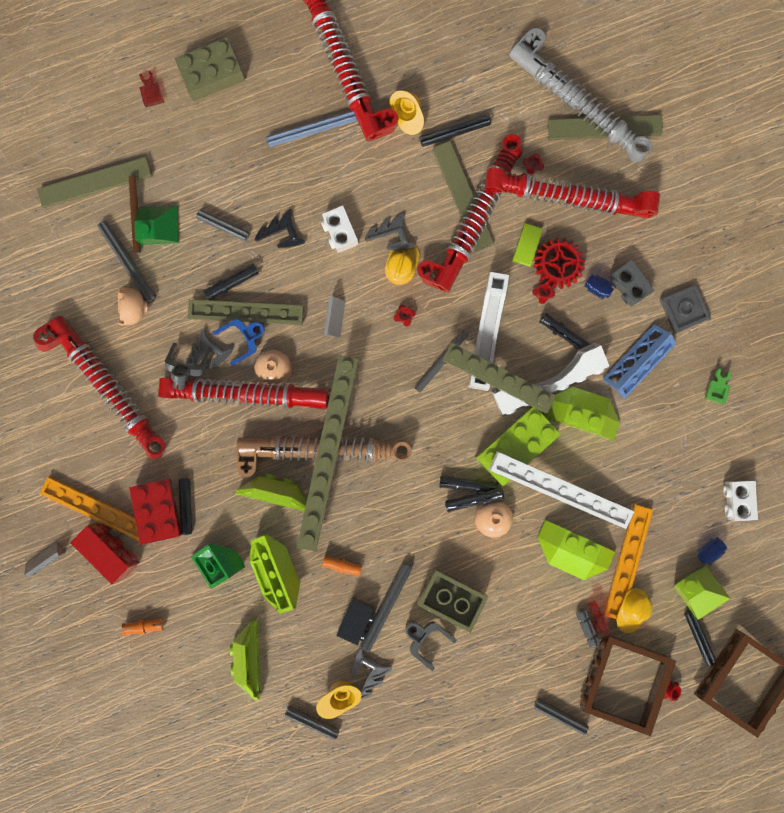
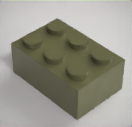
M227 37L174 58L193 101L245 81Z
M434 568L417 603L419 607L471 633L488 596L486 593Z

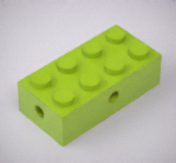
M530 407L475 458L500 486H504L511 479L489 470L497 451L528 465L561 434L538 409Z

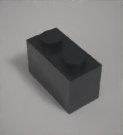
M353 597L336 636L358 646L359 642L364 641L368 631L365 630L367 623L371 624L376 613L373 612L374 606Z

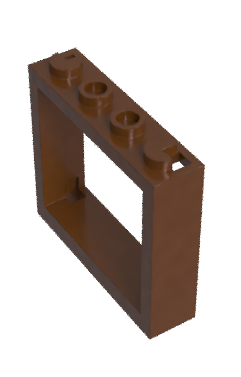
M735 629L694 692V695L758 738L765 730V726L770 718L776 713V709L781 701L784 700V669L748 724L712 699L748 644L783 668L784 660L745 633Z
M605 633L598 645V655L593 658L591 675L588 674L585 685L587 687L580 696V708L585 713L651 736L676 661L667 655ZM613 645L660 661L640 724L592 707Z

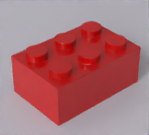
M171 479L129 487L140 545L182 536Z
M103 523L87 525L70 544L111 585L124 580L139 564L136 560L137 556L132 551H127L123 547V542L117 537L114 538L109 533L110 529Z

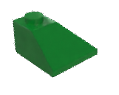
M178 206L139 207L135 218V240L141 245L179 243Z
M213 543L208 544L191 556L211 589L246 567L236 550Z

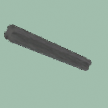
M102 221L97 227L144 299L147 302L153 301L156 298L155 294L108 222Z
M403 563L361 644L362 650L370 652L412 571L411 565Z

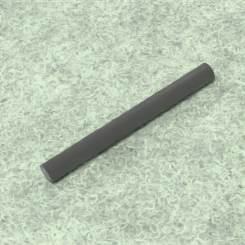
M463 330L453 344L460 346L469 334ZM446 351L415 387L419 393L422 392L446 363L442 361Z

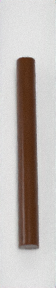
M128 176L133 253H141L140 243L135 240V218L138 212L136 176Z

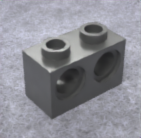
M633 260L609 276L612 286L621 292L622 300L631 307L654 292V289ZM621 273L627 274L628 281L622 280ZM632 288H636L639 291V297L632 294Z

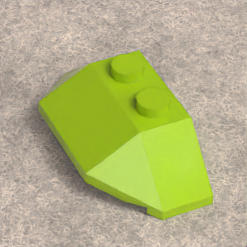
M571 387L555 395L556 397L548 413H542L547 420L611 441H615L620 425L609 398L576 387Z
M265 473V476H258L235 490L237 495L305 511L307 498L300 486L294 484L295 480L284 478L283 481L278 480L276 475Z
M547 520L544 521L537 536L548 564L582 580L608 570L616 553Z
M267 534L251 540L250 564L263 597L276 608L279 614L295 609L300 581L287 548Z
M254 617L234 639L233 644H230V656H233L231 675H234V682L254 700H259L262 695L258 617Z

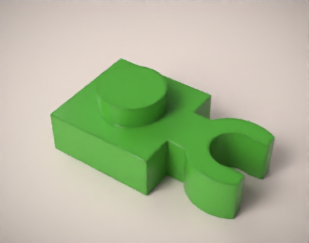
M719 368L714 372L716 380L709 381L704 399L723 405L726 403L730 390V385L725 383L731 378V372H726L723 378L720 375L721 369Z

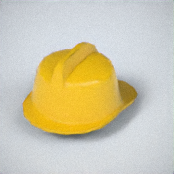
M396 91L390 98V108L398 114L397 123L399 127L410 135L419 133L424 126V117L420 109L421 103L419 98L412 92Z
M416 245L411 249L390 251L385 265V274L393 284H407L413 278L420 256Z
M640 588L630 589L625 594L618 612L617 626L624 633L635 632L643 621H646L652 614V603L646 593Z
M341 680L333 683L329 692L320 698L317 703L316 710L318 715L322 718L331 719L355 707L361 701L362 695L360 690L353 686L351 681Z

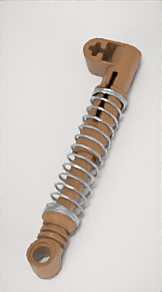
M274 436L273 438L238 437L237 472L242 477L252 476L258 470L259 457H272L274 460H280L281 458L282 460L284 458L292 460V458H297L298 461L299 458H305V460L312 458L314 461L317 457L320 438L318 436L316 439H312L311 436L308 439H305L304 436L300 439H297L296 436L293 439H290L289 436H286V438H282V436ZM349 437L346 438L345 443H343L341 438L338 455H342L343 462L345 461V455H350V461L353 460V455H357L358 462L361 456H365L366 462L368 459L369 462H376L380 457H383V460H385V457H387V460H390V457H392V460L406 461L412 453L411 445L405 440L393 441V443H390V441L385 443V440H383V443H381V440L370 437L366 444L363 437L360 444H358L356 437L353 443H350ZM399 446H405L408 449L405 455L397 453L396 450ZM263 447H275V449H266ZM242 457H254V460L248 462V465L252 466L249 471L247 467H244L248 459H242Z

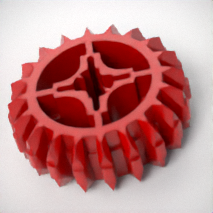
M555 238L554 243L549 239L547 245L544 243L541 245L542 250L538 249L536 251L539 256L534 257V261L539 262L533 265V268H539L535 275L541 274L542 276L539 281L547 280L545 283L547 286L552 283V289H555L557 284L560 289L564 288V284L569 288L571 282L575 284L578 282L577 278L582 277L580 271L585 270V267L580 265L585 263V259L579 258L583 255V252H577L579 249L578 245L575 248L572 247L573 241L566 244V238H563L561 243L559 238ZM555 250L554 259L545 262L546 254ZM563 251L568 253L571 258L565 257ZM557 260L563 263L561 267L556 265ZM573 265L571 275L564 277L565 268ZM547 269H552L555 272L556 277L551 275L547 271Z

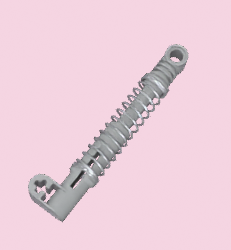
M538 28L529 30L514 46L509 57L530 73L538 84H543V88L547 87L550 90L549 93L553 92L556 94L555 98L558 96L561 98V102L567 103L566 107H572V112L576 108L580 110L578 116L583 112L586 115L583 121L589 117L592 120L589 125L593 122L598 125L595 130L600 126L603 129L600 133L601 135L606 131L608 133L606 138L611 143L615 142L616 144L619 142L620 147L623 145L622 149H627L626 152L631 161L637 163L643 161L652 148L651 141L644 136L636 137V133L632 134V130L628 131L629 128L625 121H620V117L613 119L614 112L608 115V107L601 110L603 103L596 105L597 98L590 101L591 93L586 94V89L581 90L580 84L575 85L574 79L569 80L568 75H563V70L558 71L557 66L553 62L545 61L538 54L543 47L545 33Z

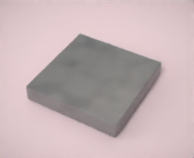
M697 284L659 299L674 334L711 319Z

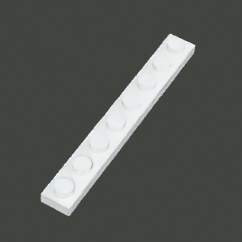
M498 451L489 467L490 471L627 529L634 514V511Z

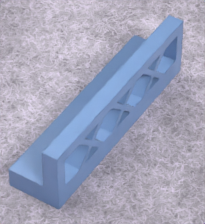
M654 324L603 378L604 382L615 388L618 395L625 399L676 345L672 334ZM655 332L661 334L658 339L651 340V336ZM648 346V350L645 353L638 354V350L641 347ZM635 360L632 367L625 368V364L628 361ZM621 374L622 377L617 383L611 380L615 375Z

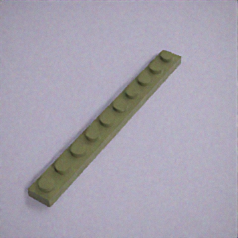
M339 355L297 548L317 551L359 359L342 355Z

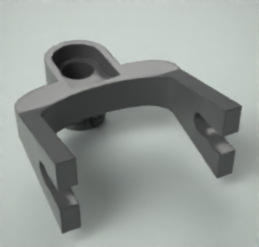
M173 342L165 359V369L171 371L173 388L177 389V385H179L178 390H182L186 387L185 381H187L189 375H203L210 365V350H206L201 364L185 365L174 361L177 358V352H175L177 343Z
M410 620L405 625L407 636L413 640L410 652L427 668L433 671L435 668L432 662L418 653L423 640L435 630L440 631L454 644L457 640L454 635L435 621H431L422 627L416 621ZM415 626V629H416V630H414V629H413V630H409V629H410V627Z

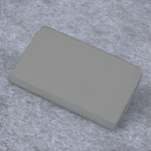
M334 296L329 297L324 334L328 337L339 338L345 301Z
M55 542L28 561L25 565L24 575L26 577L33 576L64 555L65 551L59 542Z

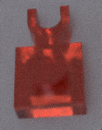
M148 71L150 77L146 80L142 73L139 74L141 81L145 85L139 88L146 108L164 103L160 86L157 82L153 83L154 76L151 71Z
M595 601L587 603L593 614L594 622L592 624L597 633L600 632L604 637L610 635L611 631L600 611L598 603Z

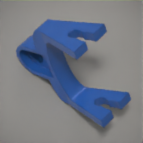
M235 319L212 332L214 335H218L228 328L236 326L246 338L249 348L248 352L231 361V365H235L256 353L257 345L255 339L261 337L265 332L262 323L254 322L246 326L241 320ZM256 326L260 327L259 333L254 332Z

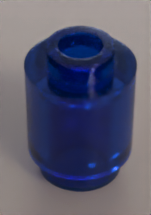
M591 274L584 285L588 292L602 300L605 297L609 298L614 290L611 287L613 283L598 274Z
M718 537L715 539L711 538L697 550V557L704 565H712L725 554L727 546Z

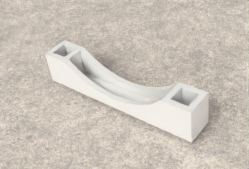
M490 272L487 278L474 352L475 355L491 363L494 361L497 334L509 275ZM470 375L468 388L489 390V384Z
M595 342L578 350L574 359L558 375L534 385L552 393L556 390H565L574 382H582L589 375L604 372L605 368L609 367L602 346ZM497 388L491 389L502 414H511L517 410L516 408L529 406Z

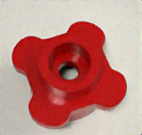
M537 153L524 158L522 164L527 168V174L533 175L534 172L544 169V164Z
M546 282L541 283L538 288H534L532 294L539 299L540 304H545L548 299H552L555 296V292L552 291L549 285L545 284Z
M402 304L399 306L397 314L394 315V320L408 327L411 325V319L415 317L416 312Z
M669 681L664 699L668 698L670 701H676L681 695V688L679 683Z

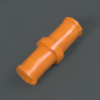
M325 555L322 567L337 570L341 574L344 572L359 577L362 564L345 561V558L337 559Z
M140 619L138 622L122 623L121 628H130L122 630V635L126 636L137 633L144 635L146 632L162 631L163 625L155 626V624H162L163 619Z

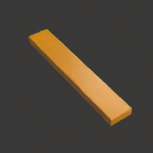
M51 476L47 477L39 494L139 541L134 516Z
M633 503L632 511H634V514L624 535L603 612L604 616L617 619L624 596L632 589L654 509Z

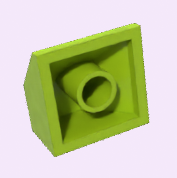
M707 566L692 573L674 586L697 620L731 599Z

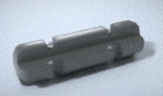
M581 609L577 611L576 616L578 620H581L580 625L585 637H588L589 647L598 646L600 641L598 636H595L596 631L591 619H588L589 614L587 610Z

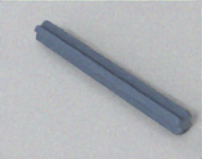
M348 111L269 135L266 139L269 147H273L357 121L353 111Z

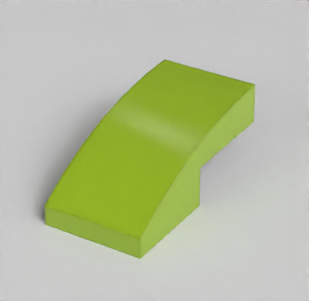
M527 223L524 224L512 260L513 262L531 267L543 230L542 228Z

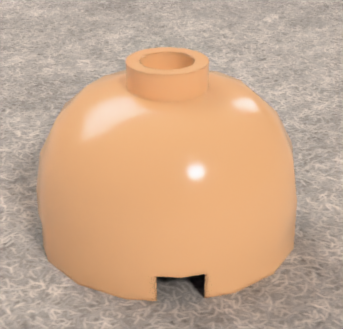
M119 287V325H134L142 319L143 312H147V301H143L139 291L133 288Z
M274 349L267 350L259 355L256 359L254 370L258 381L263 385L265 382H268L270 385L275 382L278 386L280 383L286 384L292 376L293 366L290 358L285 353Z
M500 500L490 502L485 506L481 504L475 512V525L485 536L491 538L501 537L510 530L513 523V514L509 506Z

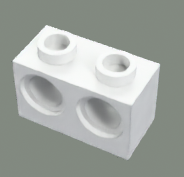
M343 206L322 214L323 220L320 222L324 231H328L331 236L328 238L332 249L336 248L337 253L358 245L357 237ZM333 218L340 220L337 225H331L330 221ZM340 235H345L347 240L340 243L337 241V238Z
M749 480L726 481L723 493L727 505H725V515L728 517V520H758L756 482ZM738 486H740L742 489V492L739 496L736 494V489ZM740 505L743 508V512L741 515H739L737 512V509Z

